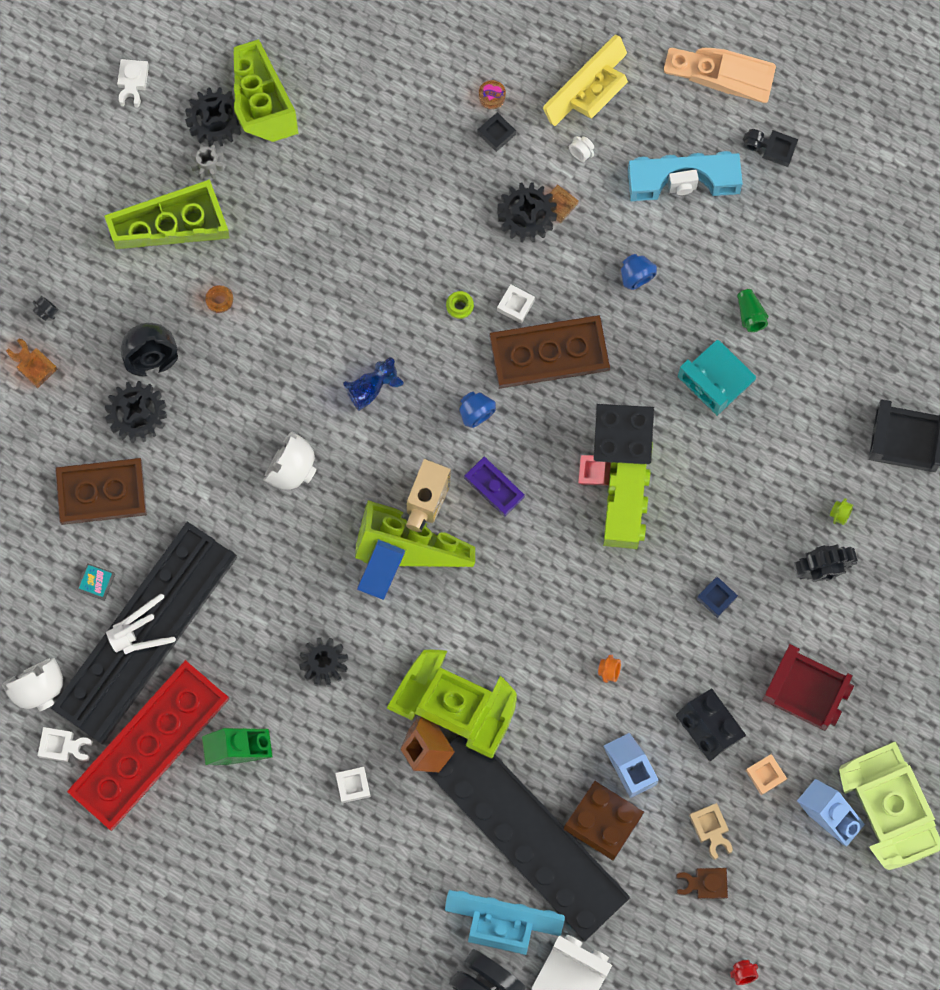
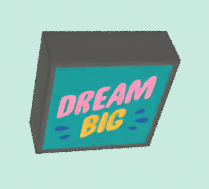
M87 563L77 591L105 601L115 573Z

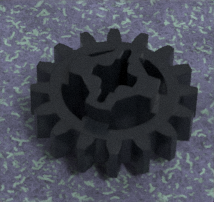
M209 87L207 88L206 95L197 92L198 100L190 99L191 108L185 109L186 116L189 117L185 119L186 125L191 127L189 129L190 135L192 137L197 135L200 144L206 139L209 147L213 145L214 141H218L220 147L223 146L224 139L232 143V134H241L239 127L241 124L234 111L235 99H233L232 91H228L224 95L222 88L219 87L216 93H212ZM229 108L233 112V119H231L230 115H228ZM198 115L203 119L201 126L197 122Z
M521 182L519 183V190H515L511 186L509 187V196L502 194L501 201L503 203H499L497 211L500 212L498 214V222H504L502 224L503 232L511 230V239L519 235L520 242L522 243L526 237H530V240L535 242V235L545 238V229L553 230L552 222L557 220V213L554 212L557 210V204L554 202L550 203L553 197L551 193L544 195V186L536 190L534 189L533 182L530 183L529 188H525ZM516 200H519L516 205L511 206ZM524 204L526 205V209H528V212L531 213L530 220L528 218V215H526V212L523 211ZM543 216H545L543 221L540 224L536 225L538 219H542Z
M141 381L137 382L136 387H132L130 382H126L125 390L116 387L118 395L108 396L112 405H105V410L109 413L105 418L107 423L112 424L110 429L113 433L119 431L121 440L125 439L128 435L131 443L135 442L136 437H140L143 442H146L147 434L153 437L156 436L154 430L156 427L163 429L164 425L160 419L167 418L166 411L162 410L167 406L165 400H160L162 395L159 390L153 393V386L151 384L143 388ZM150 401L154 404V414L148 410ZM140 408L141 413L135 412L132 416L131 411H137ZM118 410L124 414L122 423L118 420Z
M838 544L833 546L824 545L805 553L806 558H800V561L794 562V569L797 578H800V580L807 578V580L812 579L813 582L829 581L836 579V577L842 574H846V569L856 565L858 559L855 549L852 547H839Z

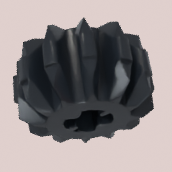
M319 637L316 640L317 647H314L310 642L306 644L310 653H300V658L305 660V662L299 664L300 670H308L304 675L307 681L315 676V686H319L321 680L325 679L326 686L330 687L331 677L338 682L342 680L337 671L347 672L348 667L342 663L348 660V655L340 654L344 649L342 644H338L333 648L334 640L329 638L326 645H323L322 639ZM323 656L328 657L330 663L329 666L325 664V668H321L317 661L319 658L323 660Z

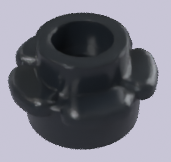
M40 296L37 301H33L35 306L33 312L45 321L48 318L55 319L54 315L59 309L43 296Z

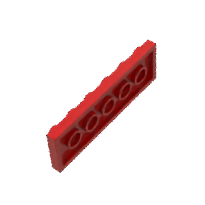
M185 660L70 787L67 793L112 832L229 701V697Z

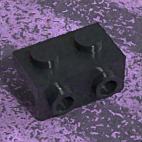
M712 688L688 702L676 714L682 726L687 730L700 751L709 761L715 759L723 751L746 736Z

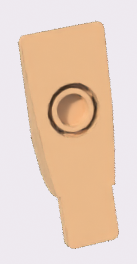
M669 48L664 73L688 78L689 81L724 93L767 103L776 65L725 49L700 48L694 53Z

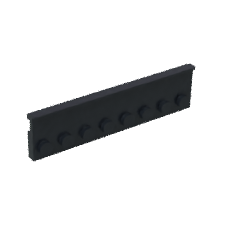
M187 521L108 629H113V625L122 622L159 594H163L164 598L129 624L131 625L150 614L154 615L153 620L133 631L136 640L132 644L168 637H175V642L134 650L125 654L123 650L119 652L114 651L105 633L51 709L103 745L233 565L237 555Z
M458 735L449 743L454 750V754L441 771L426 773L558 914L565 916L566 923L585 942L631 897L569 832L563 829L564 826L495 754L493 758H490L467 747L468 739Z

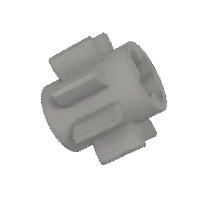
M201 144L197 153H191L192 159L195 161L191 164L192 171L199 170L200 179H203L205 176H211L212 179H215V174L218 171H224L223 164L220 163L224 160L223 152L216 154L214 144L211 147H204Z

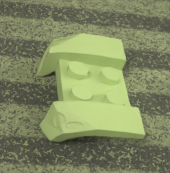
M896 742L857 757L840 766L839 771L845 794L856 791L879 843L870 846V849L884 868L891 870L906 866L940 851V836L935 828V818L911 766H908L907 762L904 761Z

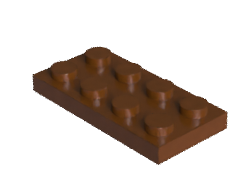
M600 315L491 332L489 335L499 389L610 371Z

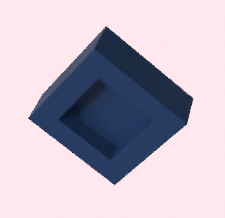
M716 576L697 596V600L714 616L719 618L737 599L738 595Z

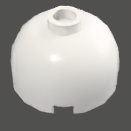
M290 432L283 441L287 444L286 447L283 446L280 450L278 449L265 473L266 477L263 479L266 483L281 490L295 489L303 481L309 483L316 472V468L313 467L315 459L313 448L309 442L294 432Z
M49 658L24 670V673L20 674L18 679L15 676L8 679L2 684V687L12 703L24 709L37 707L39 711H43L55 703L53 698L61 691L63 676L55 658L51 660Z

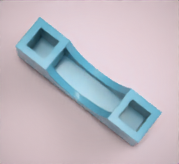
M722 151L716 155L706 156L702 153H694L688 157L666 155L661 159L635 158L629 161L628 165L630 201L658 200L661 190L668 183L669 174L696 169L698 181L702 182L709 189L712 196L740 194L743 185L740 154Z

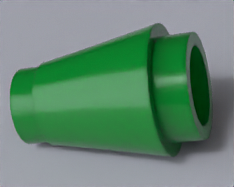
M752 289L742 290L737 294L742 326L748 332L760 331L768 325L767 319L769 316Z

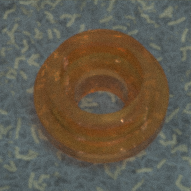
M222 285L210 288L205 297L207 307L215 313L228 311L233 305L234 300L231 290ZM222 296L225 300L223 303L217 304L215 298Z

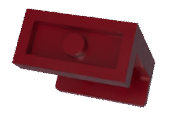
M789 644L762 701L823 731H826L829 725L835 727L842 713L837 708L842 699L848 700L854 688V685L850 683L853 675L849 673L843 675L800 654L799 648Z

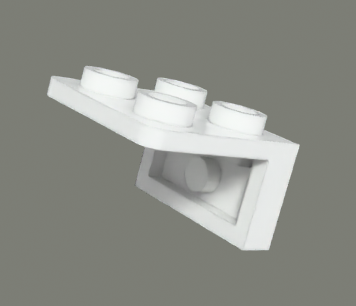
M566 935L564 939L559 936L533 984L532 990H599L612 965L607 962L609 957L595 949L591 953L582 949L581 945L583 943L576 938Z

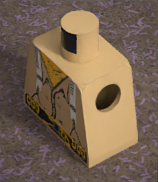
M426 459L423 460L407 500V513L410 515L406 523L407 528L416 532H422L426 521L429 523L435 522L450 487V468Z

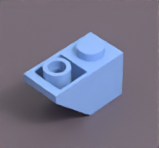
M630 733L603 746L630 798L657 785L658 778L650 762Z
M817 779L810 784L797 800L815 822L846 847L865 825L837 790Z

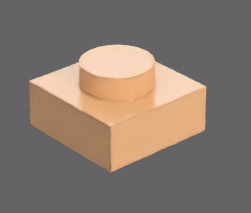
M772 754L746 769L748 776L761 796L787 780Z

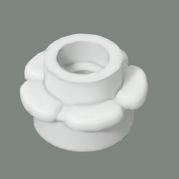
M576 136L573 138L569 150L575 158L585 162L589 157L592 158L594 156V145L587 137L583 136L580 138Z

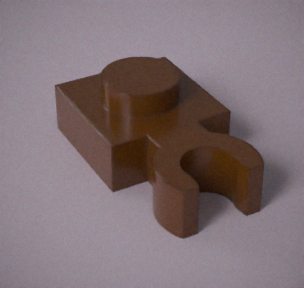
M697 868L696 877H692L686 872L676 874V879H685L688 883L686 889L676 890V894L679 896H686L691 891H697V899L728 898L727 868Z

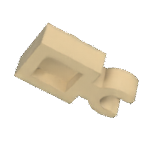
M717 803L689 815L700 842L709 840L711 844L709 854L713 860L718 858L715 850L718 845L724 846L728 854L732 853L731 843L722 837V834L728 832L729 829Z

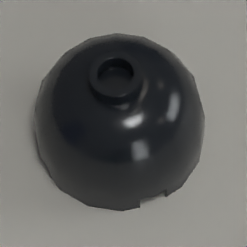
M141 323L125 334L121 345V356L126 370L132 375L142 377L147 376L145 371L159 367L158 373L171 368L178 360V348L172 333L164 326L157 323Z

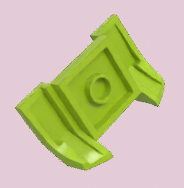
M423 650L413 662L386 709L412 721L416 715L421 716L467 738V747L493 758L514 714L517 693L501 676L493 692L443 669L442 665L447 654L446 650Z

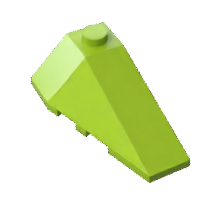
M260 40L235 46L234 111L243 131L271 142L299 134L296 111Z
M367 501L356 542V559H360L368 564L379 539L405 550L399 566L474 567L475 546L445 532L436 535L426 527L427 523H425L422 532L413 531L406 527L407 520L401 518L404 512L383 504Z

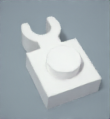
M121 59L117 82L118 88L124 89L119 94L121 106L125 105L126 98L133 97L134 106L139 107L141 100L137 91L146 90L148 61Z
M43 727L37 756L44 759L68 762L69 755L72 754L80 761H89L90 757L86 754H80L79 749L82 745L92 746L93 742L84 737L72 741L73 732Z

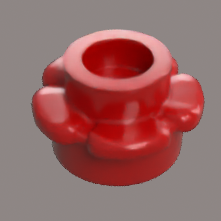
M750 960L739 961L733 965V970L730 972L731 978L735 980L736 985L749 984L759 977L757 973L758 965L750 963Z

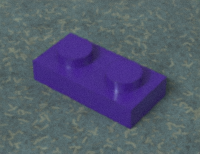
M485 456L464 475V479L504 517L525 498V494Z

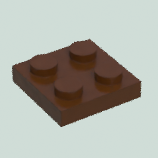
M594 781L563 829L614 861L640 821L644 811L597 781Z

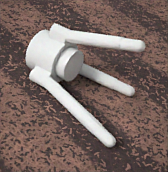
M159 594L125 620L113 625V629L106 631L115 652L123 650L125 654H128L134 650L175 642V637H168L132 644L136 640L133 631L153 620L154 615L150 614L131 625L129 624L164 598L163 594Z

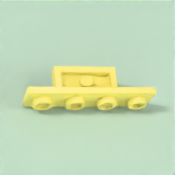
M614 35L543 106L550 124L556 126L572 109L592 119L628 82L625 74L613 69L627 54L620 36Z

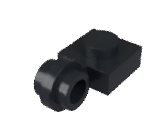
M749 129L743 137L745 148L751 151H759L760 148L764 147L765 151L762 158L786 167L791 162L798 139L772 130L769 139L764 138V133L757 129Z

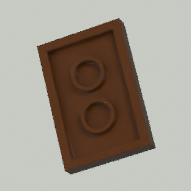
M141 458L56 467L61 525L147 515Z

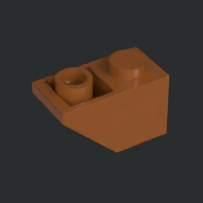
M418 716L409 728L400 749L413 771L440 772L454 754L453 748L439 726L421 716Z

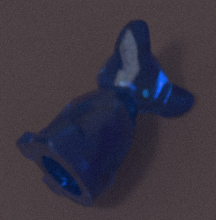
M392 357L385 361L377 362L374 372L363 374L354 382H343L347 395L358 412L367 407L377 397L383 384H388L392 387H400L404 384L403 380L397 376V370L394 365L395 360Z

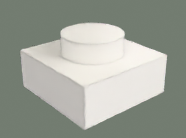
M697 169L669 174L667 183L669 194L677 192V195H686L697 189L699 180Z
M510 284L497 307V311L522 324L535 301V297Z
M364 767L335 773L342 803L371 797Z

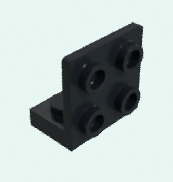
M596 404L594 461L650 464L652 458L654 407Z

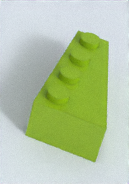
M210 179L104 215L116 249L230 238L228 227Z
M611 462L603 546L638 549L639 541H645L646 524H641L642 513L647 514L648 497L644 496V486H649L651 469H646L647 464Z

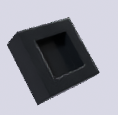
M497 112L477 129V134L497 152L516 135V130Z

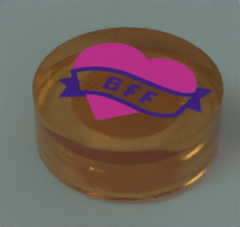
M489 80L480 86L479 101L485 108L497 109L504 104L506 90L503 84L496 80Z

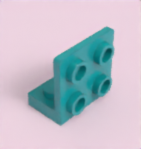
M716 340L693 362L687 360L682 364L679 369L678 378L718 416L756 380V375L720 340Z

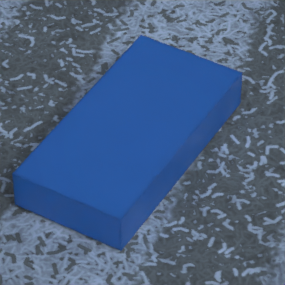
M378 539L357 590L384 600L405 550Z

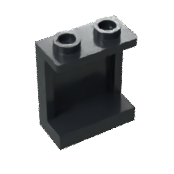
M881 399L876 408L868 460L936 473L940 466V415L891 407L892 401Z

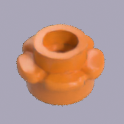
M609 655L606 659H601L598 675L602 676V680L605 683L618 680L621 660L613 658V655Z

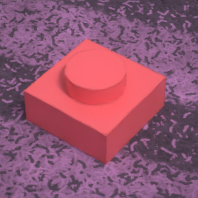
M581 455L578 483L582 485L609 486L611 462H596L593 459L594 455Z

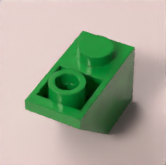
M223 728L202 736L205 765H231L273 758L269 729Z

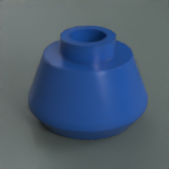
M633 254L622 262L624 265L621 268L623 285L628 289L634 290L651 281L657 274V266L643 255L637 256V254Z
M472 391L460 401L462 405L459 410L463 424L470 428L477 427L496 411V402L481 392L475 394Z

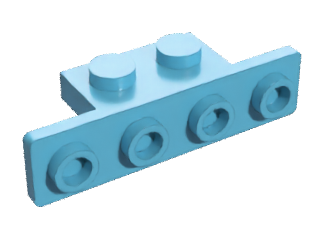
M449 890L445 905V911L473 917L468 942L524 955L527 954L532 930L561 936L565 920L564 915L557 914L551 910L543 911L529 908L523 904L502 902L492 897H479L470 895L465 891Z

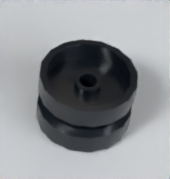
M475 949L470 952L464 962L466 967L477 977L474 978L463 971H457L449 983L454 990L526 989V986L518 978Z

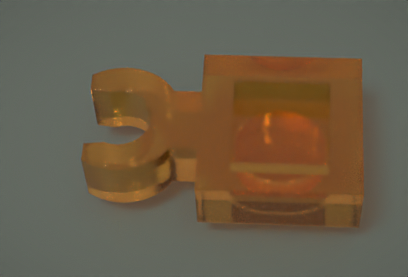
M19 338L17 342L22 347L21 352L13 353L9 348L6 352L11 360L21 362L16 366L17 370L38 389L58 369L37 348L30 353L26 342Z

